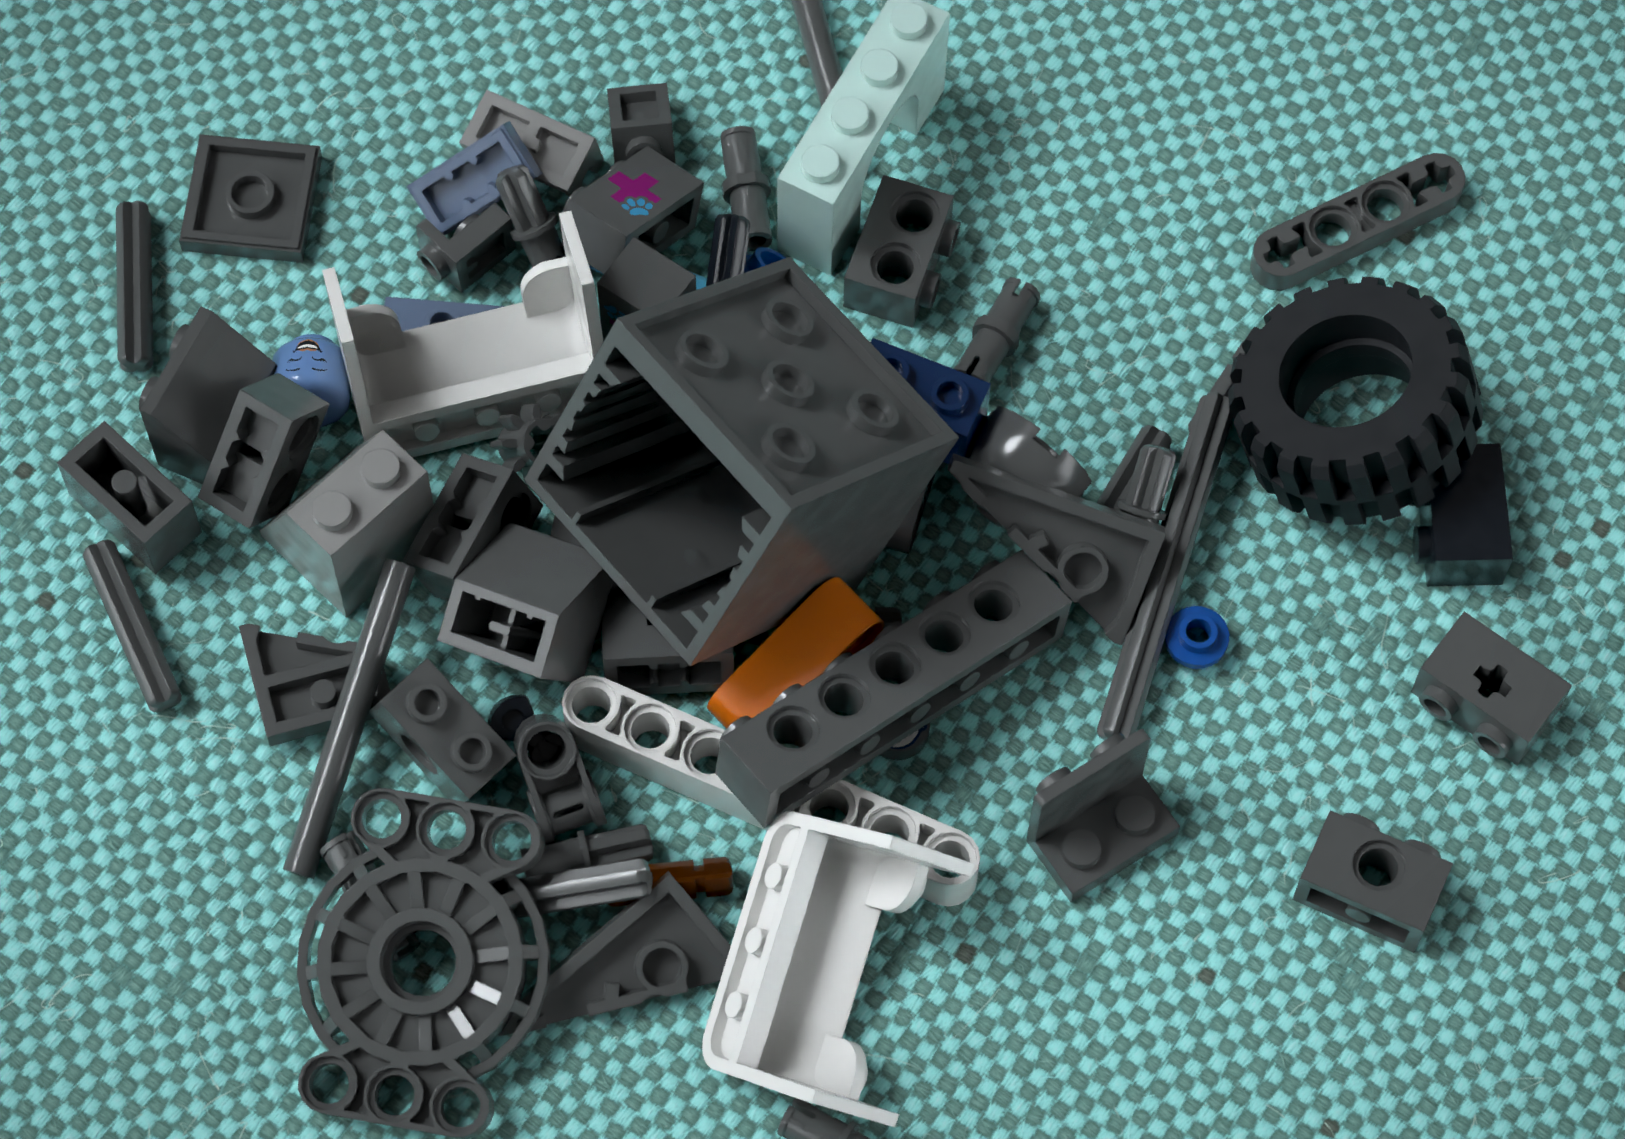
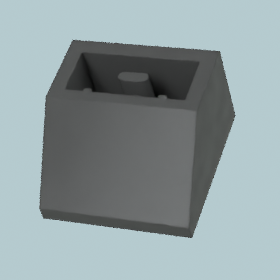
M201 306L191 324L182 325L176 332L170 346V359L159 377H151L146 383L140 396L139 410L158 465L203 484L239 390L273 375L277 365L213 311Z
M509 522L455 578L437 640L541 679L573 682L585 676L613 579L584 547Z

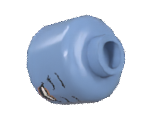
M307 334L283 344L274 353L272 361L277 365L274 374L280 373L330 403L321 427L330 425L345 415L349 409L351 388L341 348L322 335Z

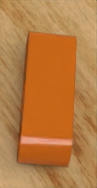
M840 577L829 579L819 586L717 689L708 702V711L726 729L743 716L753 718L772 706L776 698L788 687L794 684L806 685L822 675L827 666L841 654L851 652L854 655L873 643L876 636L883 630L884 621Z

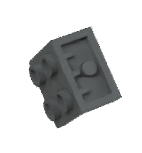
M1143 728L1127 738L1122 733H1117L1107 738L1092 751L1090 761L1072 772L1068 767L1054 771L1043 779L1035 789L1037 794L1033 799L1026 841L1071 903L1173 839L1179 833L1180 825L1143 776L1151 741Z

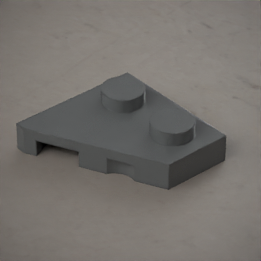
M240 625L239 629L269 745L274 746L327 732L357 642L333 643L325 639L324 636L298 632L297 638L262 632L260 625ZM384 668L370 710L390 692ZM368 714L366 721L374 719L370 714Z

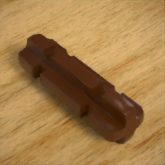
M727 857L704 858L703 865H694L693 860L648 864L650 872L653 874V883L669 871L691 899L697 898L696 892H706V897L729 895L733 891L732 865ZM633 900L610 903L608 905L612 907L627 906Z

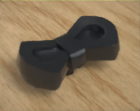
M522 694L511 695L501 699L493 706L489 714L488 724L502 740L514 741L516 730L525 719L535 715L528 697ZM549 730L540 731L530 739L527 753H529L530 758L534 761L541 763L550 762L561 752L563 745L562 737Z

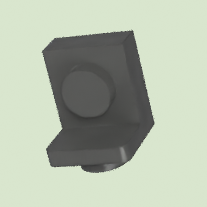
M667 83L608 88L607 95L614 163L620 160L625 161L646 146H649L676 164Z
M494 203L482 214H474L466 218L457 227L453 237L448 240L430 221L424 219L416 225L420 247L417 257L433 278L438 281L446 278L462 293L516 249V242L510 233L513 228L512 220L500 206Z

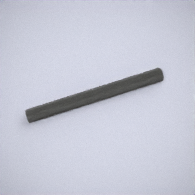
M1209 392L1199 400L1165 509L1167 516L1161 522V526L1165 527L1166 536L1126 634L1097 727V734L1103 740L1117 733H1122L1127 738L1137 731L1233 420L1229 408V399L1220 393Z

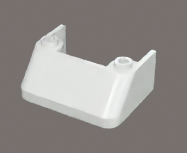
M571 210L559 213L566 257L543 261L524 275L520 285L523 302L410 330L401 331L398 316L392 309L384 305L364 304L346 309L335 267L322 270L364 442L384 430L409 455L417 457L498 437L504 428L498 419L500 415L514 414L521 418L520 410L524 404L539 403L541 418L547 414L563 413L603 344L595 284Z
M793 811L780 814L774 819L765 834L704 1031L702 1052L706 1064L713 1070L809 1103L895 1127L899 1114L858 1101L868 1077L866 1056L859 1044L843 1039L844 1031L881 910L891 913H902L911 908L925 890L929 867L971 877L975 864L892 835Z

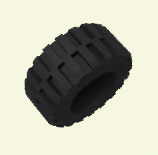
M1362 276L1361 283L1352 284L1348 283L1347 278L1327 281V288L1312 292L1311 287L1295 293L1293 295L1295 301L1286 307L1279 303L1263 317L1266 325L1262 329L1254 327L1241 344L1245 355L1238 354L1234 359L1230 372L1232 386L1228 391L1229 408L1250 466L1253 467L1257 480L1267 493L1277 496L1279 504L1296 513H1301L1306 508L1309 519L1324 523H1332L1334 517H1342L1345 525L1366 524V517L1381 515L1382 520L1386 521L1401 516L1400 509L1414 503L1419 508L1435 497L1433 489L1439 484L1444 487L1449 486L1461 473L1458 459L1467 461L1472 456L1478 442L1476 432L1482 426L1483 407L1479 397L1481 391L1462 330L1455 319L1447 316L1445 307L1432 296L1424 295L1420 298L1418 288L1402 282L1395 281L1393 287H1388L1385 284L1384 278ZM1362 375H1385L1408 383L1404 393L1393 406L1367 422L1347 427H1326L1304 419L1310 406L1323 392L1346 379Z

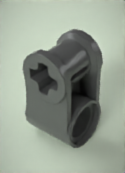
M545 713L532 715L525 719L516 730L513 741L514 749L529 790L526 791L536 822L545 837V845L555 843V838L559 834L592 822L597 827L606 825L607 820L588 769L585 770L575 739L566 724L556 716ZM546 730L556 732L562 737L563 745L561 752L555 759L550 762L541 763L534 761L528 756L527 747L533 735Z

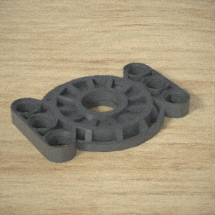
M388 788L372 789L364 793L355 802L351 812V825L354 833L370 850L353 858L326 883L309 910L299 939L297 979L302 1005L317 1037L329 1050L312 1057L302 1067L298 1077V1091L302 1101L310 1109L322 1114L453 1138H472L481 1134L490 1125L494 1115L492 1095L477 1078L496 1069L521 1046L539 1018L549 987L551 950L545 921L530 891L516 876L532 869L540 861L545 849V837L540 826L532 818L517 810ZM389 801L394 803L401 813V823L398 830L386 838L373 837L366 827L368 811L380 802ZM454 812L459 814L466 824V834L463 841L452 849L436 847L430 837V828L433 821L444 813ZM509 824H521L529 830L531 835L529 851L517 860L508 861L502 859L495 849V839L498 832ZM379 859L385 863L373 871H370L368 865ZM355 875L357 881L341 895L331 912L326 910L337 891ZM506 880L514 890L502 895L494 885ZM521 904H524L533 922L537 945L525 944L522 926L514 912V909ZM319 922H322L325 925L318 943L317 964L311 965L312 943ZM419 931H433L442 935L451 943L455 953L456 969L451 981L441 991L430 996H415L406 992L397 983L393 973V957L398 945L407 936ZM538 960L537 983L530 1005H527L520 1001L526 984L527 961ZM311 981H319L321 997L330 1014L325 1022L315 1004ZM513 1014L523 1017L511 1038L493 1053L488 1044L504 1030ZM342 1031L350 1041L340 1045L333 1036ZM475 1054L481 1063L467 1069L460 1061ZM328 1065H338L346 1072L349 1079V1087L341 1100L326 1104L316 1097L313 1081L321 1068ZM394 1076L405 1077L414 1089V1100L411 1107L400 1115L387 1114L379 1103V1090L382 1084ZM459 1088L471 1089L480 1101V1112L477 1119L465 1127L453 1126L444 1114V1103L447 1096Z

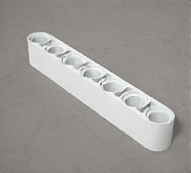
M595 675L580 677L571 682L564 691L562 698L564 721L575 739L578 749L764 829L715 773H701L694 767V764L703 757H718L720 738L725 729L604 677ZM588 706L603 707L609 712L604 719L594 723L583 722L576 717L582 709ZM647 731L661 732L668 738L664 744L650 749L641 747L635 742L639 735ZM842 779L793 810V812L812 816L815 811L823 807H834L842 811L846 816L840 823L880 833H895L904 840L975 864L971 877L960 875L954 878H947L939 875L932 867H929L926 887L921 896L925 900L942 906H955L968 900L975 891L980 854L974 840L963 831Z

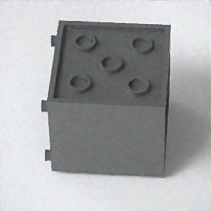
M788 257L617 318L525 476L524 481L662 634L672 648L678 652L689 666H692L781 625L819 586L831 578L840 577L855 591L959 439V436L804 271Z

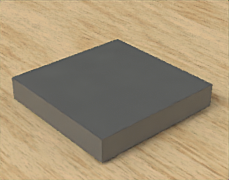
M200 134L179 239L182 251L303 263L322 161L320 146Z

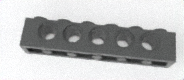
M1023 550L1018 551L1001 563L998 560L991 561L984 565L969 583L953 593L947 590L936 595L928 602L921 613L905 623L896 621L889 624L876 636L873 643L854 655L851 652H846L835 658L822 675L806 685L794 684L788 687L776 698L772 706L753 718L743 716L727 727L720 738L715 774L765 829L780 814L793 811L1061 639L1072 601ZM935 649L944 650L946 652H939ZM884 680L895 681V682H897V683H899V684H891V683L885 682ZM833 712H843L850 716H841ZM781 744H793L799 748H787Z

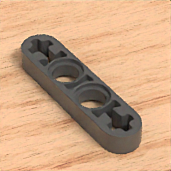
M1432 153L1424 155L1268 229L1257 238L1253 247L1250 262L1253 278L1261 286L1270 290L1282 291L1290 289L1447 214L1457 206L1464 189L1465 173L1462 166L1454 158L1446 154ZM1430 176L1436 183L1445 180L1448 183L1445 192H1441L1437 186H1431L1423 190L1426 178ZM1419 193L1416 204L1414 205L1412 196ZM1376 198H1388L1398 205L1401 214L1393 220H1380L1369 212L1367 204ZM1327 222L1336 223L1346 230L1349 239L1341 245H1327L1317 238L1315 229ZM1301 237L1304 247L1297 250L1299 240ZM1274 251L1279 257H1285L1293 253L1289 266L1284 268L1279 261L1269 264L1267 262L1269 252Z

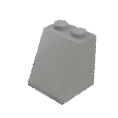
M382 430L351 450L260 529V535L347 618L374 594L385 559L402 562L432 509L434 503L428 472Z

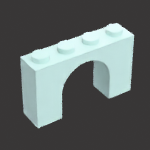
M887 0L777 178L778 251L830 276L833 274L860 229L861 194L872 158L887 127L891 123L917 135L944 91L950 13L923 0Z

